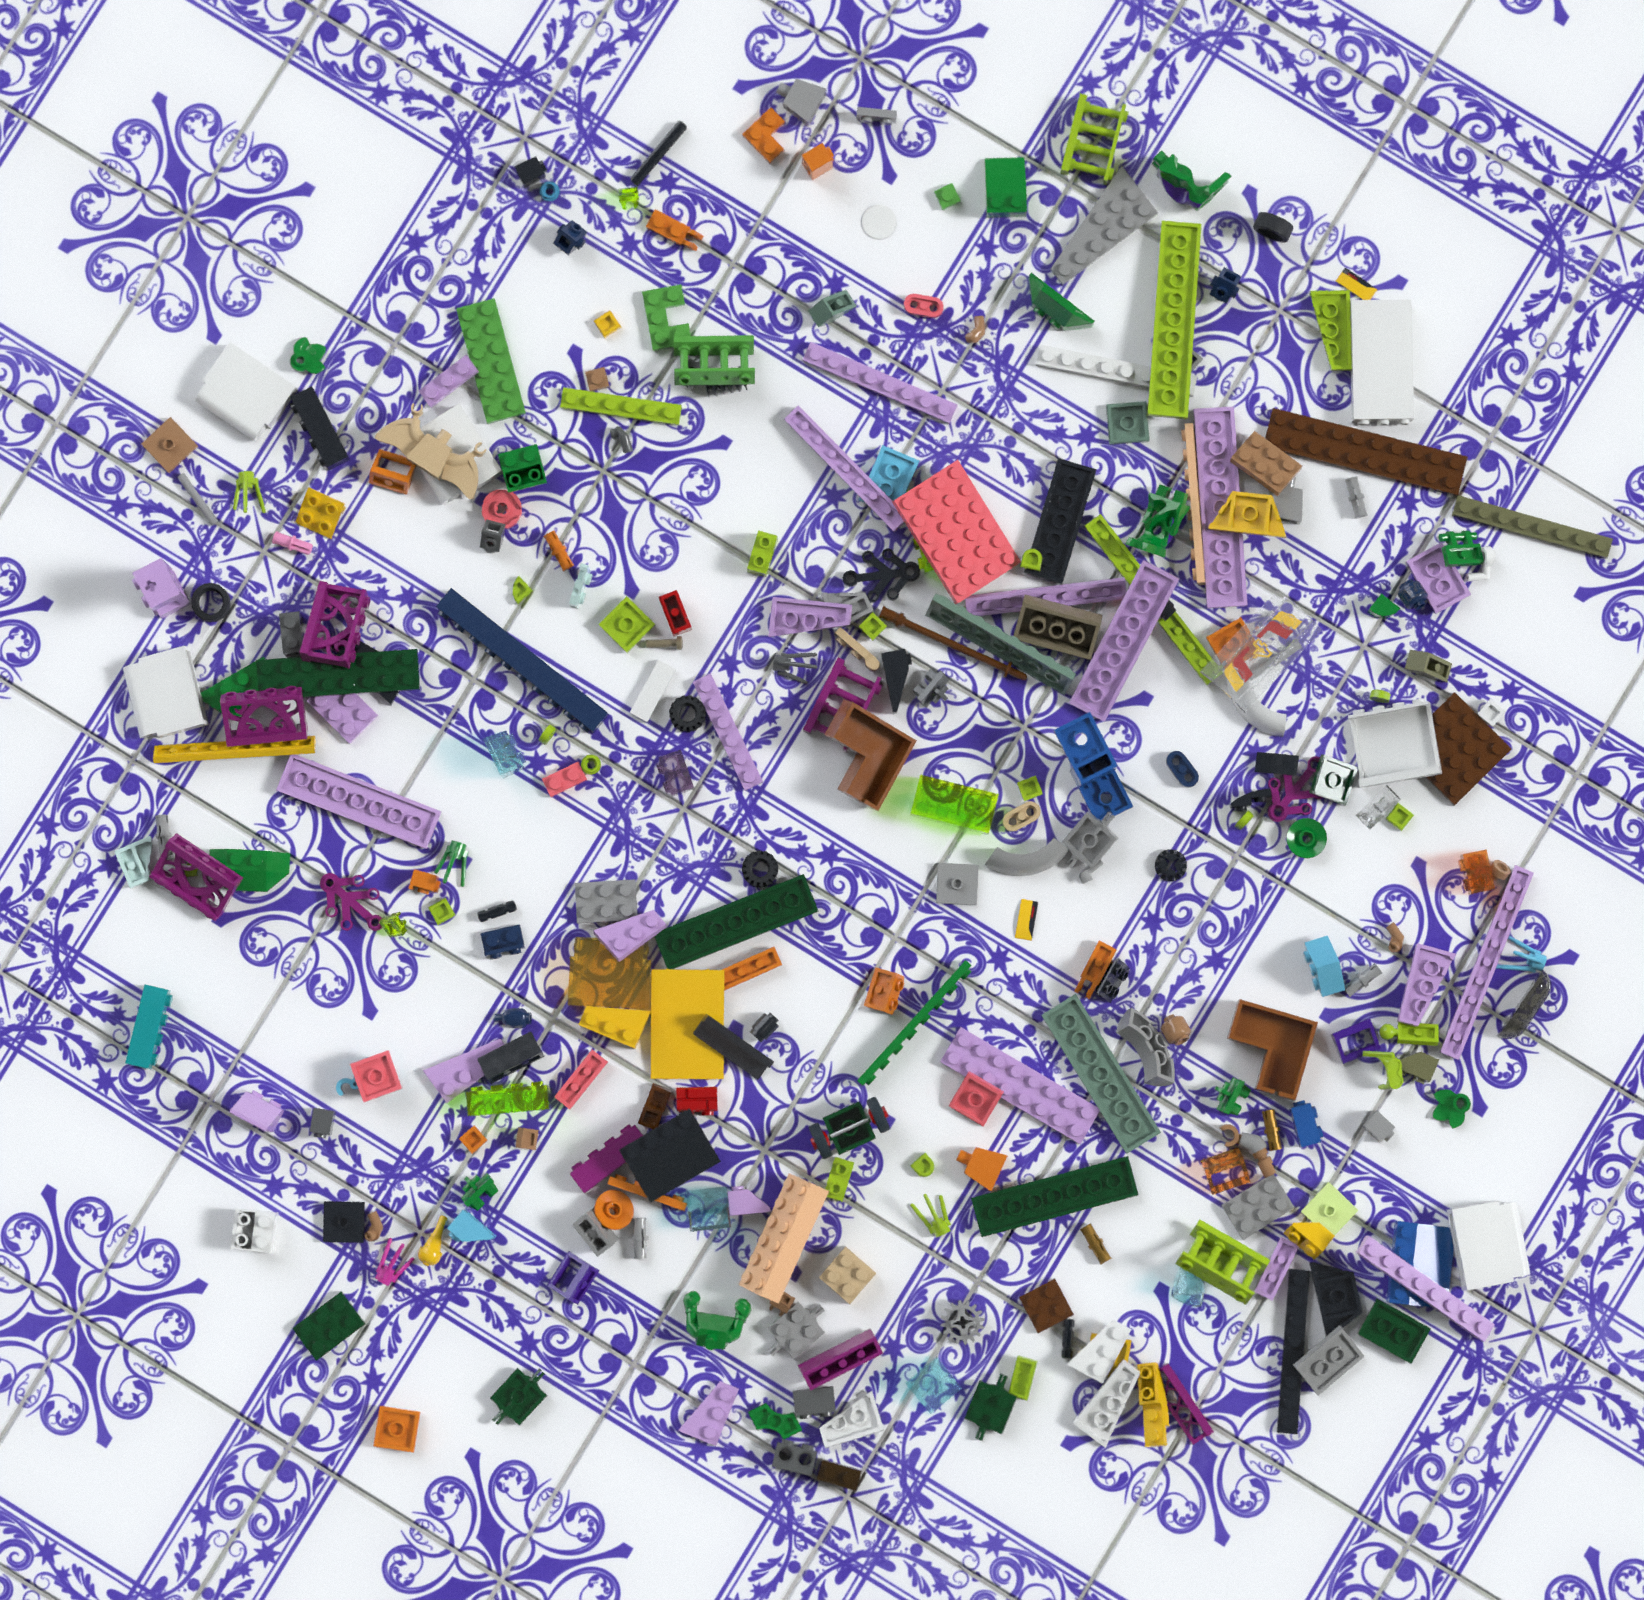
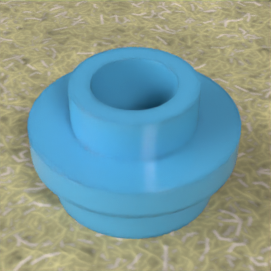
M545 182L540 187V195L545 201H554L560 194L559 187L554 182ZM552 189L554 192L552 195H547L546 191Z

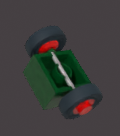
M876 1097L866 1101L869 1108V1116H866L860 1101L823 1117L829 1132L827 1134L818 1123L810 1125L809 1130L813 1137L810 1141L814 1150L818 1149L821 1157L827 1159L832 1156L830 1141L832 1140L839 1155L876 1139L870 1125L872 1122L877 1126L880 1133L890 1130L886 1119L889 1115L885 1107L880 1106Z

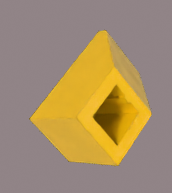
M1294 1222L1283 1233L1291 1242L1299 1246L1306 1255L1314 1260L1326 1249L1335 1236L1321 1223Z

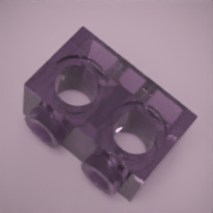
M681 750L658 757L659 763H656L659 774H664L666 781L662 783L666 794L671 793V796L674 797L694 790ZM670 759L677 762V766L673 770L665 767L666 762ZM676 778H680L684 782L683 786L679 789L672 786V782Z

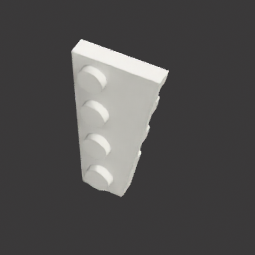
M1123 1359L1075 1418L1073 1424L1106 1448L1126 1401L1139 1377L1140 1371Z

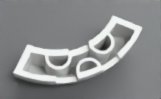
M1238 671L1236 673L1244 685L1237 692H1235L1226 678L1229 696L1241 717L1264 733L1283 737L1286 714L1274 712L1261 704L1251 689L1249 679L1244 682Z

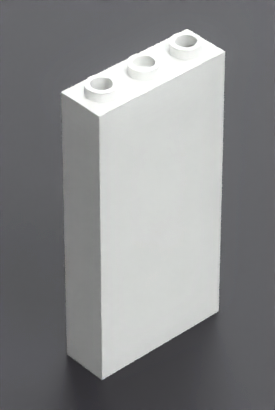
M1412 299L1351 300L1352 422H1357L1359 426L1369 425V422H1377V425H1389V422H1397V425H1408L1414 419Z

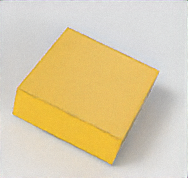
M611 310L594 320L595 325L604 338L621 328Z

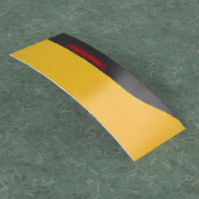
M1344 268L1336 282L1363 300H1371L1377 291L1375 287L1347 268Z
M1021 899L1015 938L1032 941L1038 907L1037 901Z

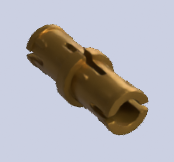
M1275 1109L1262 1111L1265 1124L1264 1134L1266 1133L1269 1151L1282 1149L1279 1137L1280 1127L1277 1126Z
M1091 1223L1080 1229L1089 1244V1249H1092L1100 1265L1112 1259L1103 1245L1104 1241L1102 1238H1099Z

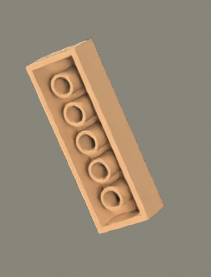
M790 1173L788 1174L787 1179L783 1183L782 1190L775 1201L773 1210L767 1219L764 1230L758 1239L755 1250L750 1256L746 1270L742 1274L740 1286L779 1304L829 1193L828 1190Z

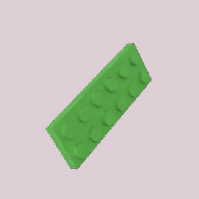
M495 298L456 308L469 358L479 371L474 377L487 424L526 414Z

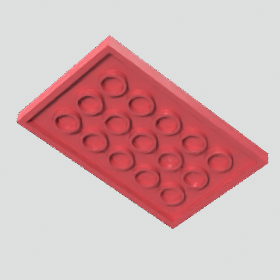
M959 460L951 463L892 501L955 604L960 603L1021 563Z

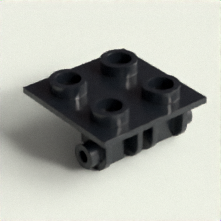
M1116 957L1114 962H1111L1108 967V973L1105 972L1106 977L1102 978L1103 982L1101 981L1096 988V995L1111 1003L1112 999L1117 997L1122 981L1127 979L1130 967Z

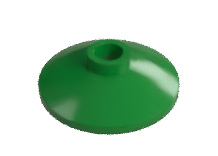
M1299 819L1288 829L1287 845L1291 852L1298 857H1316L1326 846V830L1321 823L1314 819ZM1304 835L1309 836V842L1305 843L1302 837Z

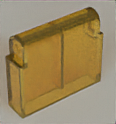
M575 937L574 956H570L568 1006L650 1009L652 960H648L649 941L618 962L598 938Z

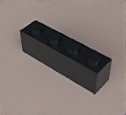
M311 386L291 396L293 403L290 406L295 415L299 413L302 419L299 423L303 431L309 432L311 438L308 441L313 450L317 448L320 454L317 458L322 468L326 466L328 470H331L349 461L350 458L313 387Z

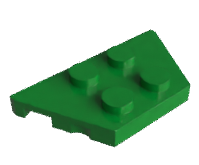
M256 661L201 692L203 702L222 713L220 706L221 695L227 692L243 693L247 690L258 691ZM241 705L229 707L230 713H232L235 716L241 717V715L237 714L234 710L235 708L241 709Z

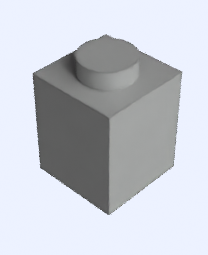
M1374 1111L1362 1125L1378 1142L1383 1140L1387 1142L1394 1135L1392 1130L1395 1126L1378 1111Z

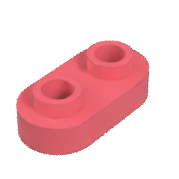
M909 294L904 300V309L911 315L937 318L943 312V303L937 297ZM916 302L918 306L916 308H912L910 306V303ZM932 305L937 307V310L934 312L930 310Z

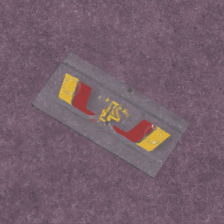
M1277 589L1200 673L1215 683L1245 713L1322 629L1288 596Z

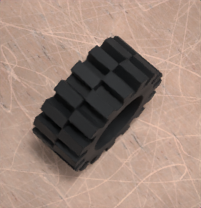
M683 695L672 702L669 709V717L676 729L690 733L700 728L705 721V708L698 698L692 697V695ZM685 706H690L695 710V717L691 721H683L680 718V710Z
M753 851L743 861L742 873L750 885L759 888L767 887L777 878L778 863L773 855L767 851ZM763 861L767 864L768 872L765 876L758 877L753 873L752 867L756 862Z

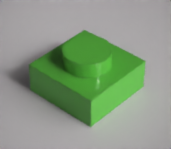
M953 183L934 191L942 210L961 202Z

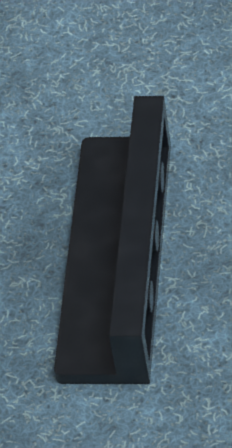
M708 1014L703 1017L693 1032L696 1037L757 1080L762 1076L767 1067L770 1068L774 1063L770 1058Z

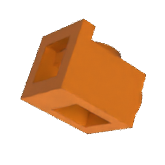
M414 869L408 889L414 891L415 887H417V892L429 895L430 891L438 893L441 881H438L439 877L437 875Z

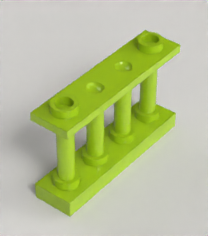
M1080 93L1060 174L1068 176L1069 170L1073 171V169L1104 176L1103 185H1106L1107 181L1112 180L1114 168H1111L1117 140L1122 122L1126 123L1129 111H1125L1126 104H1122L1121 112L1092 105L1086 101L1088 95ZM1091 112L1119 119L1116 130L1087 124L1082 120L1083 113ZM1086 131L1114 138L1112 148L1107 149L1082 143L1077 139L1078 132ZM1081 150L1109 157L1107 168L1075 161L1076 159L1072 158L1073 152Z
M1199 1219L1190 1233V1236L1194 1237L1195 1240L1189 1252L1183 1251L1175 1264L1233 1297L1236 1301L1246 1305L1255 1293L1249 1289L1255 1274L1261 1275L1268 1266L1270 1259ZM1202 1243L1213 1248L1206 1264L1195 1258ZM1220 1253L1231 1259L1224 1274L1213 1268ZM1238 1263L1249 1269L1242 1284L1231 1279Z

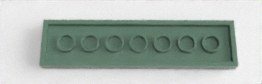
M935 594L925 616L1005 662H1013L1012 666L1059 693L1066 694L1076 676V673L1071 668L1058 664L1050 656H1044L1036 648L1020 642L1017 637L1004 633L998 626H992L985 622L982 617L969 613L963 606H957L950 602L947 597Z
M1076 994L1041 1015L1126 1154L1161 1133Z

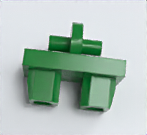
M1232 1077L1230 1083L1225 1081L1222 1088L1216 1086L1214 1090L1219 1092L1216 1100L1220 1101L1216 1110L1228 1115L1230 1113L1238 1116L1242 1106L1235 1102L1238 1096L1246 1099L1251 1089L1244 1085V1081Z
M488 1173L482 1178L478 1175L472 1179L466 1176L464 1180L467 1184L462 1188L466 1193L461 1199L467 1207L471 1206L478 1211L485 1204L479 1196L485 1191L490 1197H493L499 1190Z

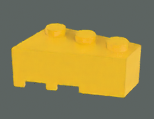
M586 1006L579 1026L636 1049L651 1011Z

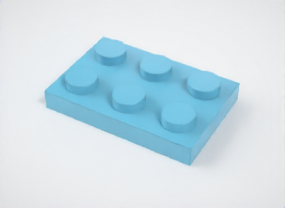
M882 445L869 478L893 501L906 493L919 460Z

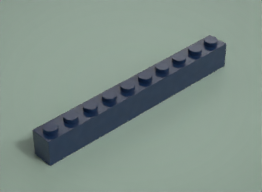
M450 588L436 607L440 610L438 614L446 621L450 618L455 622L453 626L461 633L466 631L470 634L469 639L476 645L481 643L485 646L486 649L484 651L492 658L495 656L499 657L502 660L500 662L502 666L509 671L511 668L517 672L516 677L524 683L529 681L533 685L532 689L541 696L544 693L549 697L547 701L555 708L560 706L564 709L563 714L571 721L574 718L579 721L580 724L578 726L586 733L589 731L595 733L609 716L608 712L454 589Z

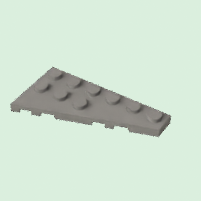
M1122 166L1051 267L1052 273L1062 286L1158 215L1156 209Z

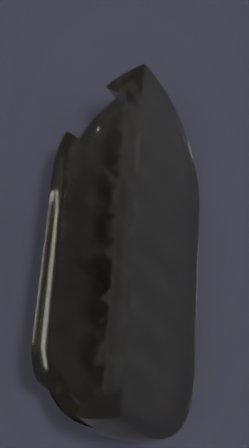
M1544 970L1539 972L1496 1035L1497 1037L1502 1039L1517 1038L1531 1023L1551 991V980Z

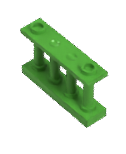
M754 335L674 336V356H680V369H674V385L755 384V368H749L748 355H754ZM708 355H720V368H708ZM728 355H740L741 368H728ZM688 356H700V368H688Z

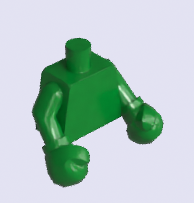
M690 1291L685 1294L683 1303L686 1314V1330L692 1338H695L697 1346L705 1347L708 1350H723L728 1344L740 1338L743 1324L746 1323V1319L751 1313V1304L747 1299L741 1298L736 1301L735 1317L697 1312V1306L701 1299L699 1293Z

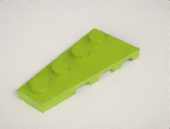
M1350 290L1310 291L1309 294L1330 370L1351 371Z

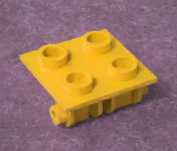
M308 487L295 523L332 539L341 513L343 514L346 508L344 506L345 503Z

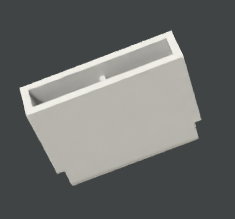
M229 342L203 379L205 385L198 393L195 401L253 441H257L267 427L272 428L291 401V396L295 395L298 389L295 385L232 342Z
M460 403L420 428L425 435L430 434L435 438L442 429L449 432L452 436L446 445L452 448V453L458 455L465 454L468 451L471 453L477 443H482L477 450L483 452L487 449L482 457H474L479 474L477 490L503 474L500 466ZM420 469L443 505L452 502L460 496L462 499L466 497L453 483L442 479L439 481Z
M181 646L138 658L139 663L123 667L140 738L156 735L167 737L209 725L189 647Z
M1499 1201L1447 1210L1462 1290L1514 1282V1277L1530 1275L1517 1202L1499 1204Z

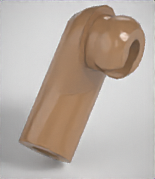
M984 316L974 317L975 328L965 335L968 343H977L985 335Z

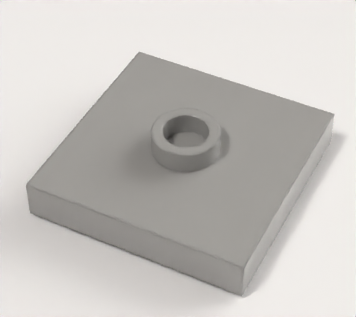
M938 863L936 903L977 905L979 865Z

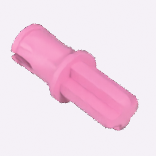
M276 531L272 539L273 544L286 547L289 551L295 550L306 555L312 552L313 545L296 539V536L291 537Z

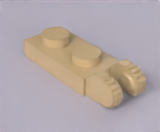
M838 628L834 634L837 637L835 640L841 646L845 647L847 645L852 649L850 653L858 660L862 658L865 661V667L874 672L879 670L880 661L845 630Z

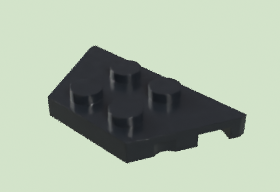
M1309 1262L1325 1336H1328L1339 1325L1344 1328L1363 1313L1354 1272Z

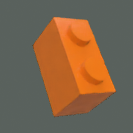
M821 143L802 154V165L810 178L814 180L833 169L834 155L829 146L825 148L824 144Z

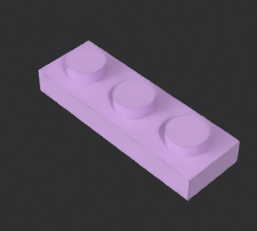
M465 355L421 388L419 392L429 407L432 408L479 371L470 358Z
M1280 1237L1270 1257V1262L1263 1271L1254 1292L1273 1301L1299 1246Z

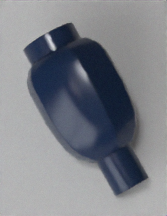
M511 1008L505 1010L503 1014H495L494 1022H503L509 1028H525L526 1025H531L532 1014L523 1008Z

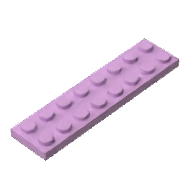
M1143 560L1069 702L1071 705L1087 713L1091 712L1092 716L1105 722L1180 578Z
M290 755L276 789L278 792L425 849L428 848L441 815V811L298 755Z
M962 1027L958 1030L940 1061L965 1077L970 1071L1004 1091L1001 1096L1002 1099L1079 1144L1082 1143L1100 1112L1095 1105Z

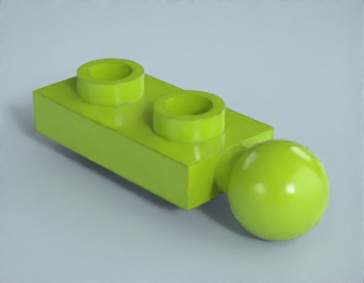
M1398 1022L1397 1028H1394L1391 1024H1384L1381 1026L1379 1034L1385 1040H1390L1394 1036L1397 1037L1398 1044L1438 1046L1439 1024L1419 1023L1417 1027Z

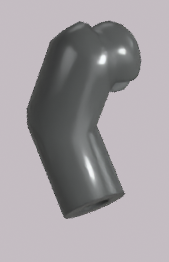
M616 426V428L610 429L612 439H620L623 453L633 451L629 435L621 427Z

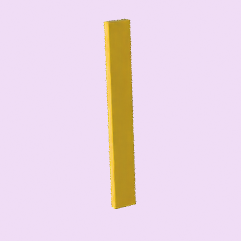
M308 736L307 739L230 747H227L226 741L155 745L153 762L168 763L315 753L316 738L315 736Z

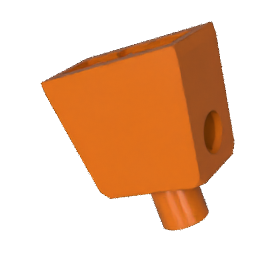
M975 1147L972 1154L961 1149L956 1161L967 1165L964 1174L987 1190L992 1191L1007 1155Z

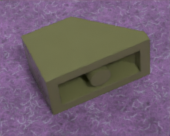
M1416 650L1409 651L1405 669L1414 674L1446 683L1452 667V663L1438 656Z

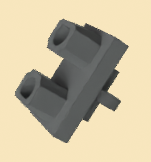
M930 669L925 675V678L930 682L925 688L919 683L913 689V692L918 697L917 699L926 708L932 701L936 704L940 698L944 701L948 699L945 692L949 689L946 686L949 679L942 671L937 672Z

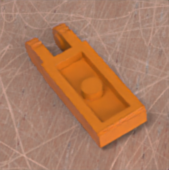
M656 209L646 225L647 229L693 251H696L698 247L694 243L685 240L687 235L697 240H702L704 237L689 226Z
M1099 940L1080 976L1081 979L1074 992L1079 993L1084 981L1088 980L1092 982V985L1086 993V998L1090 999L1096 986L1101 982L1117 949Z

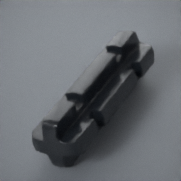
M511 900L506 902V904L488 908L487 911H479L477 915L480 922H485L489 918L493 919L507 914L506 912H514L517 910L515 902Z
M1065 1319L1063 1321L1065 1329L1062 1336L1063 1350L1061 1351V1357L1064 1359H1071L1073 1355L1071 1347H1073L1074 1319Z

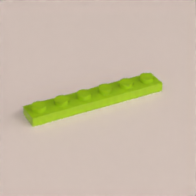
M563 387L560 408L679 426L682 405Z

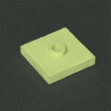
M1328 1182L1300 1212L1312 1223H1321L1333 1235H1336L1356 1214L1358 1209Z

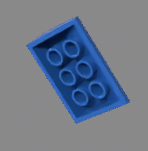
M1395 1221L1391 1252L1449 1292L1454 1251L1450 1227ZM1389 1277L1386 1302L1433 1308Z

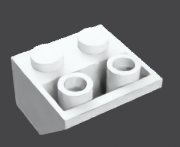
M235 1208L231 1249L274 1253L279 1213Z

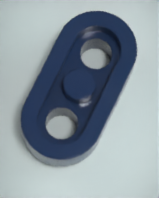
M1173 751L1167 756L1166 765L1178 782L1186 788L1195 786L1199 780V775L1187 757L1180 751ZM1178 758L1180 761L1179 765H1174L1172 760ZM1190 774L1192 780L1186 781L1184 776Z

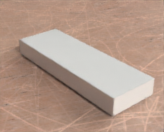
M658 660L635 701L630 714L648 723L676 669Z

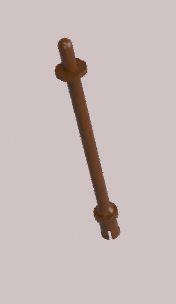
M883 606L878 618L894 624V627L904 626L1004 672V678L1009 674L1022 681L1027 679L1026 673L1011 667L1013 663L1011 661L1006 665L906 619L902 612L899 614Z

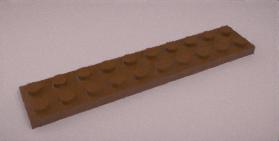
M1272 408L1265 439L1287 454L1455 496L1459 495L1468 456Z

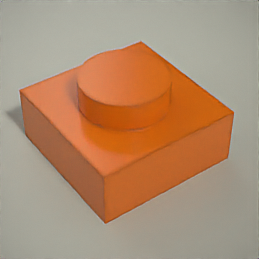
M475 1125L459 1138L472 1154L488 1141Z

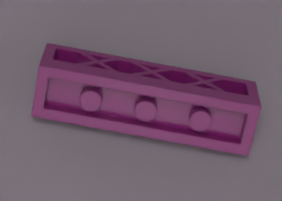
M1166 1363L1160 1367V1372L1163 1371L1167 1377L1166 1387L1164 1386L1166 1397L1168 1390H1174L1179 1395L1177 1403L1167 1400V1407L1192 1445L1214 1433L1170 1365ZM1169 1381L1174 1388L1169 1387ZM1181 1399L1185 1405L1180 1404ZM1171 1405L1177 1406L1176 1412ZM1179 1406L1189 1409V1421L1179 1418ZM1192 1415H1193V1417L1195 1418V1420H1196L1197 1422L1191 1421V1420H1192ZM1183 1422L1188 1423V1427H1187V1428L1185 1427V1425L1183 1424ZM1191 1424L1199 1425L1203 1430V1433L1195 1439L1189 1432Z

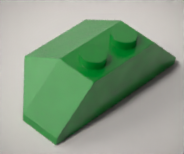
M1032 272L1030 273L1028 278L1032 307L1034 308L1033 312L1041 318L1046 317L1050 320L1049 324L1057 330L1059 328L1063 331L1092 328L1095 323L1094 319L1077 308Z
M210 849L209 851L210 856L243 877L236 891L268 892L286 877L290 871V853L243 849Z

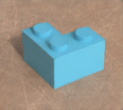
M1328 935L1305 942L1306 951L1303 952L1306 963H1310L1309 968L1312 976H1315L1312 979L1314 989L1319 990L1322 997L1344 991L1345 986L1340 961Z

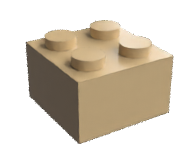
M845 1246L819 1278L846 1302L851 1304L876 1275V1272Z

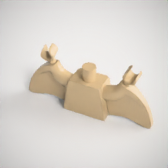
M414 403L411 405L413 418L393 421L375 435L377 441L395 446L406 456L409 462L439 481L442 479L451 482L468 499L472 500L474 498L479 481L478 467L474 457H482L487 449L479 452L477 448L482 445L479 442L471 453L468 451L465 454L458 455L452 453V448L446 445L452 436L446 430L442 429L436 438L430 434L425 435L420 429L421 420H419V417L423 415L422 404L419 411L414 410Z

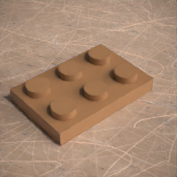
M1256 431L1250 435L1230 459L1232 464L1276 496H1279L1302 469L1300 463Z

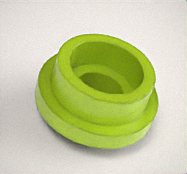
M587 755L581 761V768L586 774L594 775L599 772L601 761L595 755ZM593 761L595 763L594 768H588V762Z

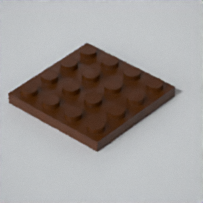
M1454 692L1432 714L1442 774L1425 777L1453 806L1511 750Z

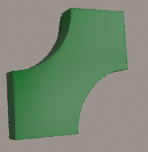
M767 1403L748 1411L756 1430L764 1428L773 1429L783 1439H787L802 1431L794 1412L780 1414L773 1411Z

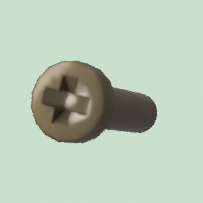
M677 636L676 639L646 640V647H677V650H682L683 639L681 636Z

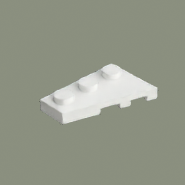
M1112 1320L1067 1365L1104 1383L1132 1329Z
M872 1391L819 1428L825 1449L884 1431Z

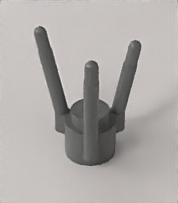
M817 653L775 654L773 670L778 671V675L807 684V680L788 673L786 670L789 671L790 666L817 669L818 666L791 662V659L788 658L815 657Z

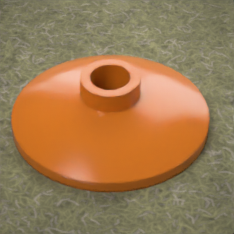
M619 1190L605 1191L595 1202V1215L601 1225L608 1229H622L633 1218V1204L630 1198ZM609 1208L614 1210V1215L610 1214Z

